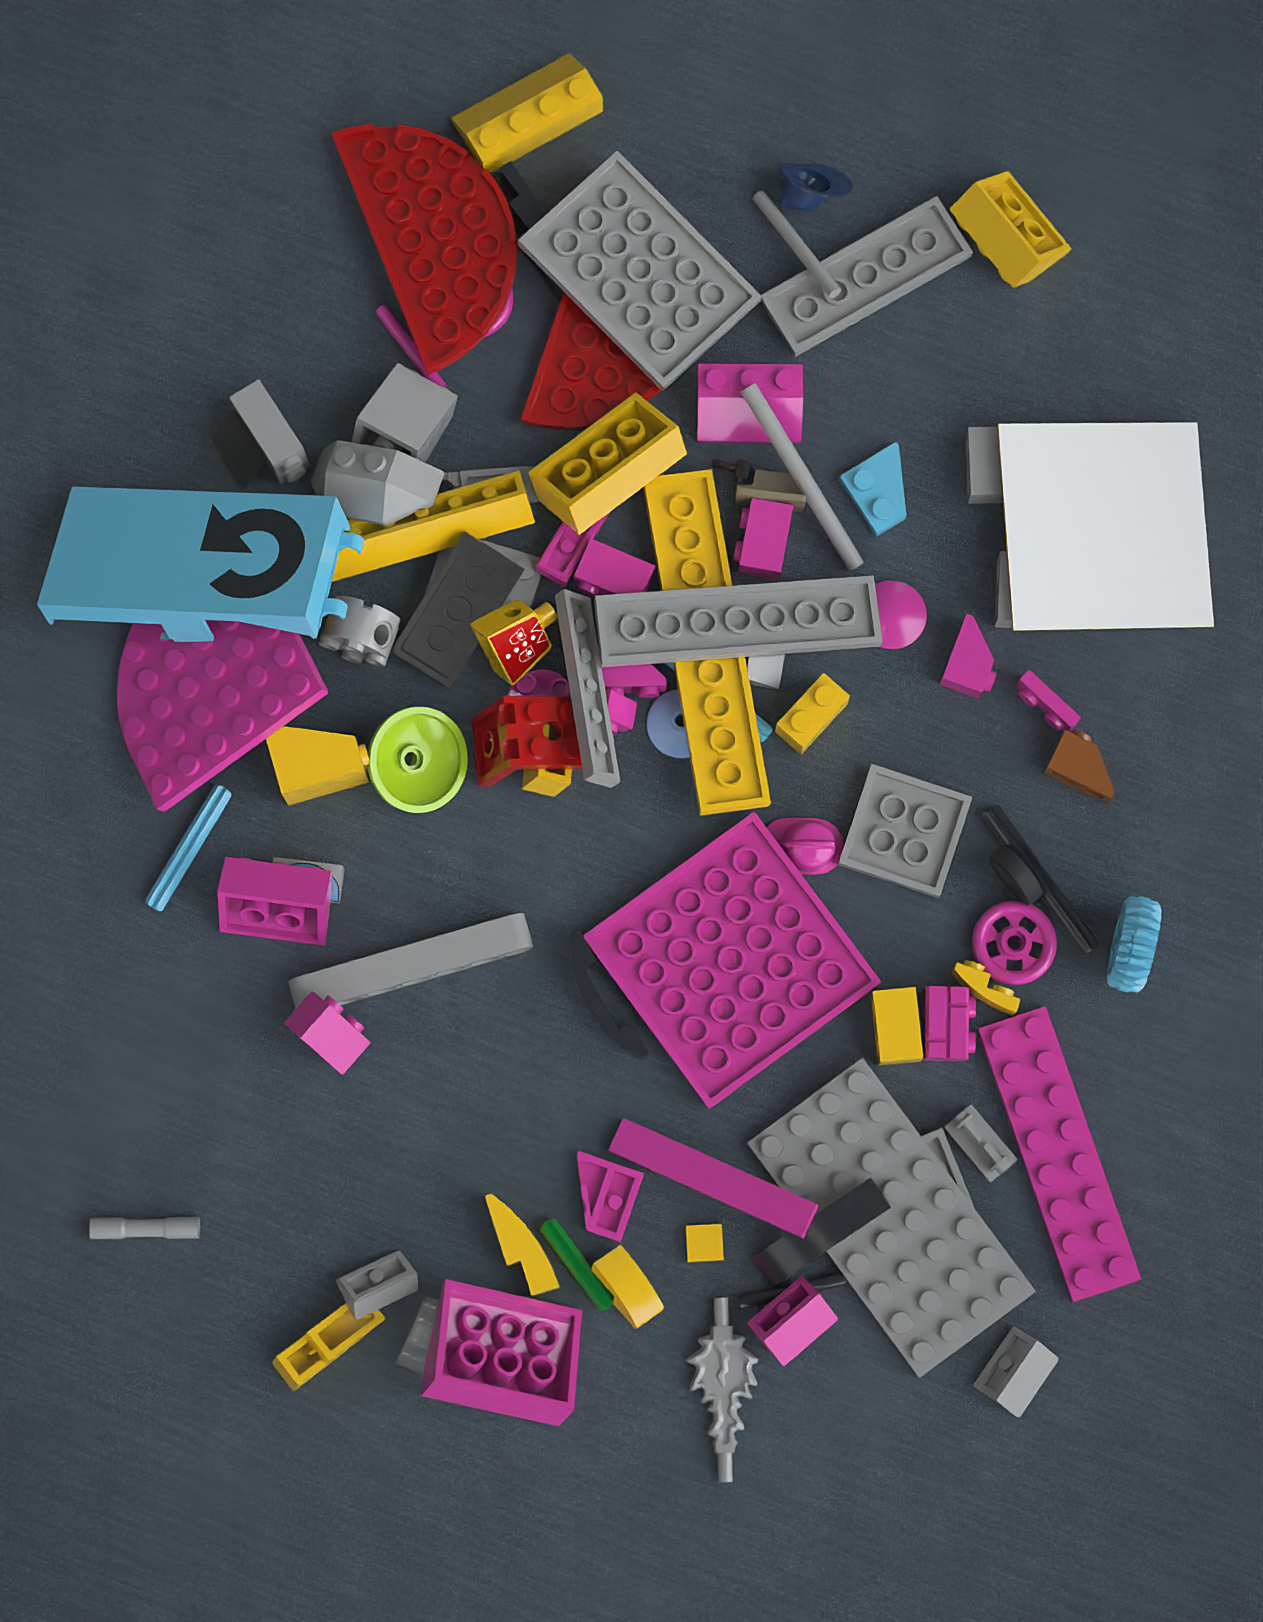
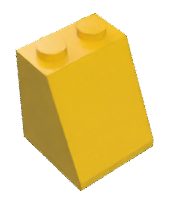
M282 726L266 738L281 794L288 806L369 783L367 775L370 762L365 744L358 745L353 735Z

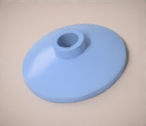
M678 689L664 693L652 704L647 716V732L653 745L663 754L673 758L684 759L690 757L685 728L679 727L675 723V719L682 715Z

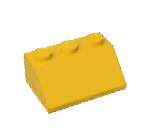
M1009 171L975 182L949 209L956 217L957 224L970 234L977 243L979 251L992 261L998 269L1000 277L1013 288L1030 282L1072 250Z

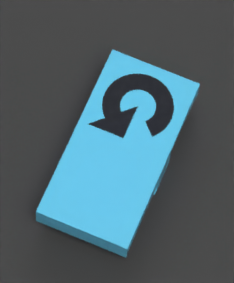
M72 487L37 605L50 625H53L54 619L161 624L166 633H161L160 639H173L175 642L213 641L214 635L205 620L239 621L309 635L316 639L323 617L328 614H334L341 619H345L348 605L342 600L328 598L339 551H342L344 548H351L361 553L364 539L358 534L344 532L350 531L351 527L336 496Z

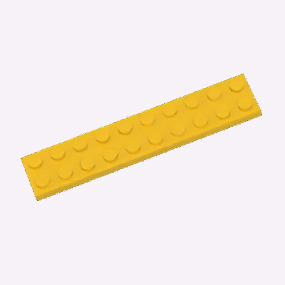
M712 469L661 475L643 487L661 591L732 586ZM745 657L673 662L699 815L770 806L769 788Z

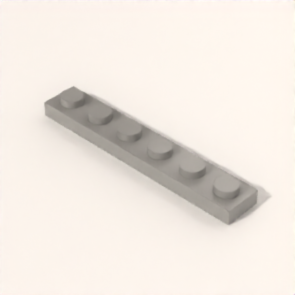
M563 589L555 595L584 780L612 788L620 783V776L591 602L589 597Z

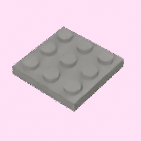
M871 764L838 865L939 898L972 797Z

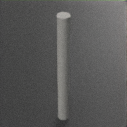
M764 191L756 193L753 200L827 295L830 298L836 297L841 291L840 287Z

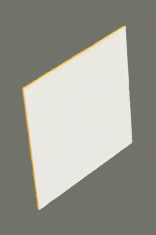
M1197 423L997 424L1013 631L1214 627Z

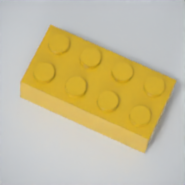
M634 393L530 470L528 474L538 500L580 535L687 455L678 425L639 394Z

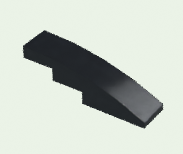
M509 161L500 168V180L515 198L509 202V208L514 221L524 232L518 237L519 240L544 216L530 188L513 163ZM519 247L557 299L561 301L564 291Z

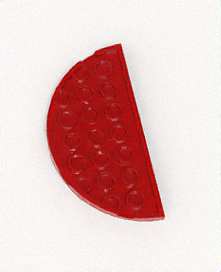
M365 124L332 132L334 143L427 375H430L457 361L474 348L495 324L506 305L512 290L517 264V240L508 202L501 188L487 169H484L473 159L467 150L436 133L398 124L397 127H374L373 124Z
M564 292L521 417V424L554 430L588 428L634 393L639 394L648 402L661 390Z

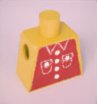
M518 599L475 620L470 626L494 672L513 686L550 651L552 644L544 629L556 621L558 616L547 602L533 610Z

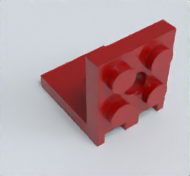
M503 696L471 718L478 787H491L517 769H582L571 697ZM544 724L554 727L557 733L556 741H550L545 737L543 733Z

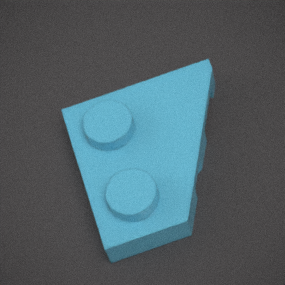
M896 442L839 477V481L876 537L906 519L900 452Z

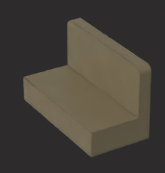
M756 470L752 485L737 483L735 505L750 506L752 498L793 505L792 511L804 513L806 495L801 493L790 473Z

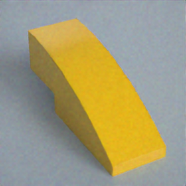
M493 1194L486 1195L485 1199L506 1265L522 1264L532 1296L560 1288L548 1258L527 1226L508 1206Z
M345 1303L309 1330L302 1338L276 1356L272 1364L294 1392L371 1332L386 1318L378 1309L362 1318L355 1319L347 1303Z

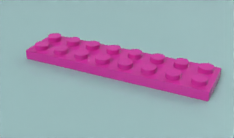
M1046 1006L978 1028L977 1031L1071 1302L1141 1280Z

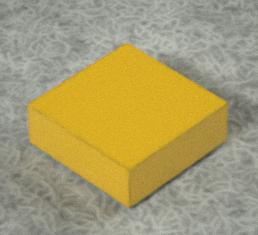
M722 1224L686 1226L688 1262L724 1261Z

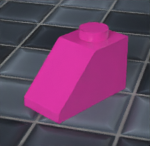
M966 613L940 685L979 700L983 690L990 692L997 672L991 671L994 658L972 615Z

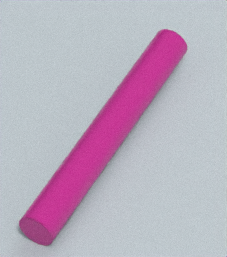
M387 305L380 306L375 311V314L422 376L439 386L446 387L447 384L437 371L427 375L415 342Z

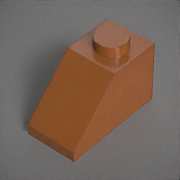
M1065 730L1043 774L1108 804L1114 794V789L1098 745L1092 743V738L1081 731L1072 730V732Z

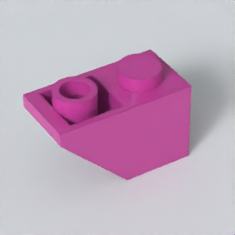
M652 664L602 668L605 690H613L623 696L624 693H638L640 698H657L659 693H666V678Z

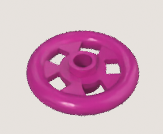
M1021 901L998 903L987 909L980 916L973 930L972 950L976 962L985 967L984 972L990 973L992 979L1004 984L1022 985L1038 979L1049 969L1056 954L1057 938L1054 927L1045 913L1032 904L1026 905ZM1004 916L1010 926L1003 928L998 933L992 924ZM1023 917L1030 919L1036 924V928L1032 933L1019 926V922ZM1009 938H1017L1020 941V947L1015 950L1011 949L1007 944ZM996 941L997 950L1000 955L990 958L986 943ZM1032 942L1043 945L1038 959L1028 955L1032 948ZM1006 960H1021L1022 970H1006Z

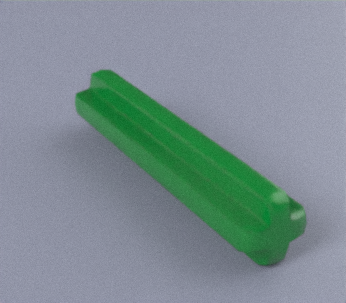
M552 1217L545 1221L539 1227L541 1233L599 1311L607 1310L614 1303L613 1295L592 1272V1267L557 1220Z

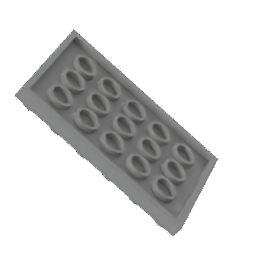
M618 151L518 240L517 244L661 391H664L762 299V296Z

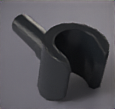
M717 459L712 461L713 468L734 473L733 480L736 483L742 485L753 484L756 469L750 466L746 460L739 459L736 463Z

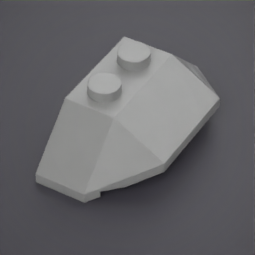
M336 440L322 450L311 483L316 495L336 496L347 519L386 526L411 515L420 508L425 509L432 506L444 472L398 450Z

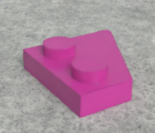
M578 1151L577 1162L586 1231L621 1243L644 1173Z

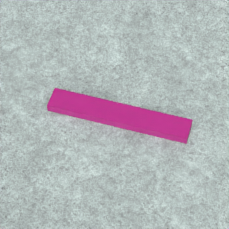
M625 1118L622 1119L608 1149L613 1154L804 1239L818 1208L816 1203Z

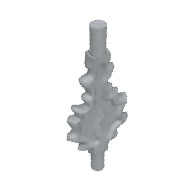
M714 1298V1326H711L710 1335L699 1338L698 1342L701 1344V1348L687 1358V1362L696 1367L690 1390L702 1388L704 1393L701 1402H711L708 1411L713 1412V1422L707 1434L714 1438L713 1448L718 1458V1482H733L732 1453L735 1452V1446L738 1443L734 1433L736 1430L744 1429V1425L737 1414V1409L741 1407L737 1397L743 1396L752 1399L748 1385H757L751 1368L753 1364L758 1363V1358L742 1347L745 1337L733 1335V1326H729L728 1298Z

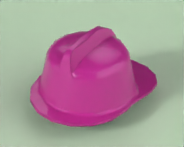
M818 818L778 819L766 827L801 874L817 875L827 873L839 863L844 848L843 838L837 827L826 820Z

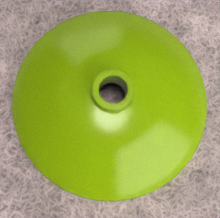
M408 707L388 716L376 729L368 749L370 761L368 771L374 788L388 804L406 812H429L445 805L460 789L467 771L468 753L460 729L447 715L428 707ZM409 752L412 756V760L410 764L407 765L405 763L404 758L405 755Z

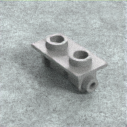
M972 1104L944 1127L990 1183L1018 1160Z

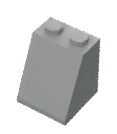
M397 363L358 415L352 443L398 450L426 463L453 417L458 395L450 392L446 387L439 386L424 378L416 371Z

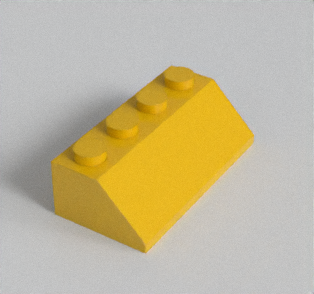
M568 53L451 117V121L474 159L484 169L492 173L509 161L512 162L603 112V96L586 68Z

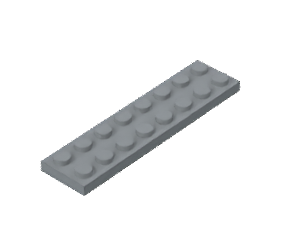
M874 575L598 595L594 599L601 668L880 647L882 644Z

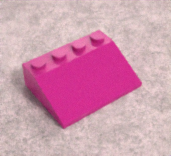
M445 1279L426 1354L421 1396L560 1426L574 1411L582 1310Z

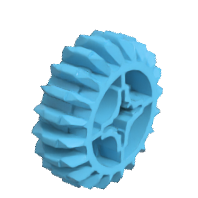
M1129 896L1124 901L1118 916L1108 959L1106 978L1110 987L1118 988L1119 991L1136 993L1144 988L1158 941L1162 911L1159 902L1142 896Z

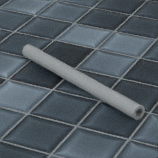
M754 383L741 391V394L801 493L806 495L807 503L847 569L851 571L863 564L864 561L757 384Z

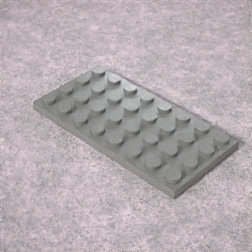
M863 1058L748 1142L750 1148L780 1188L818 1205L815 1214L869 1178L874 1180L892 1208L829 1249L827 1253L919 1378L1036 1292Z

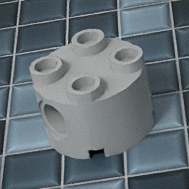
M336 596L335 599L342 600L348 605L345 619L329 614L318 644L329 650L342 651L341 658L346 661L361 664L362 659H365V661L372 665L385 667L399 629L400 618L378 605L373 604L372 608L363 605L364 600L348 596Z

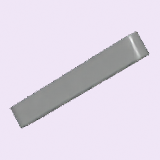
M516 913L305 974L289 980L288 985L295 1010L311 991L323 1000L329 995L338 1004L344 1005L528 951L534 946L524 913Z

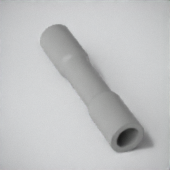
M122 1217L90 1218L89 1234L90 1239H123L126 1237L199 1239L200 1218L125 1219Z

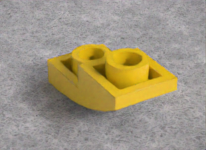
M964 960L963 964L956 963L952 975L963 987H969V992L988 1006L1014 1016L1021 999L1013 997V990L999 985H994L993 989L987 988L991 974L984 972L985 967L981 964Z
M621 1245L593 1263L592 1272L614 1295L613 1304L635 1329L663 1311L664 1306L652 1285Z

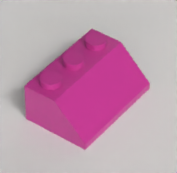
M698 364L697 442L771 443L741 394V391L756 383L792 443H801L803 364Z
M225 857L217 890L220 932L325 946L332 894L331 871L322 870L318 867L292 866L282 862L254 861L245 857Z

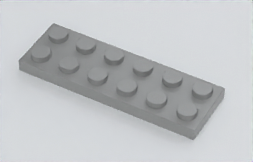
M936 196L820 262L841 289L836 297L830 298L807 269L762 294L760 302L792 354L796 357L972 257L973 252L940 199Z

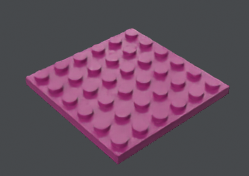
M755 812L751 813L583 935L593 953L708 1109L718 1104L882 983Z

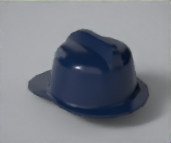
M783 163L780 165V172L783 178L780 185L779 203L782 207L813 212L829 196H843L852 191L853 184L850 179L832 167L820 164Z

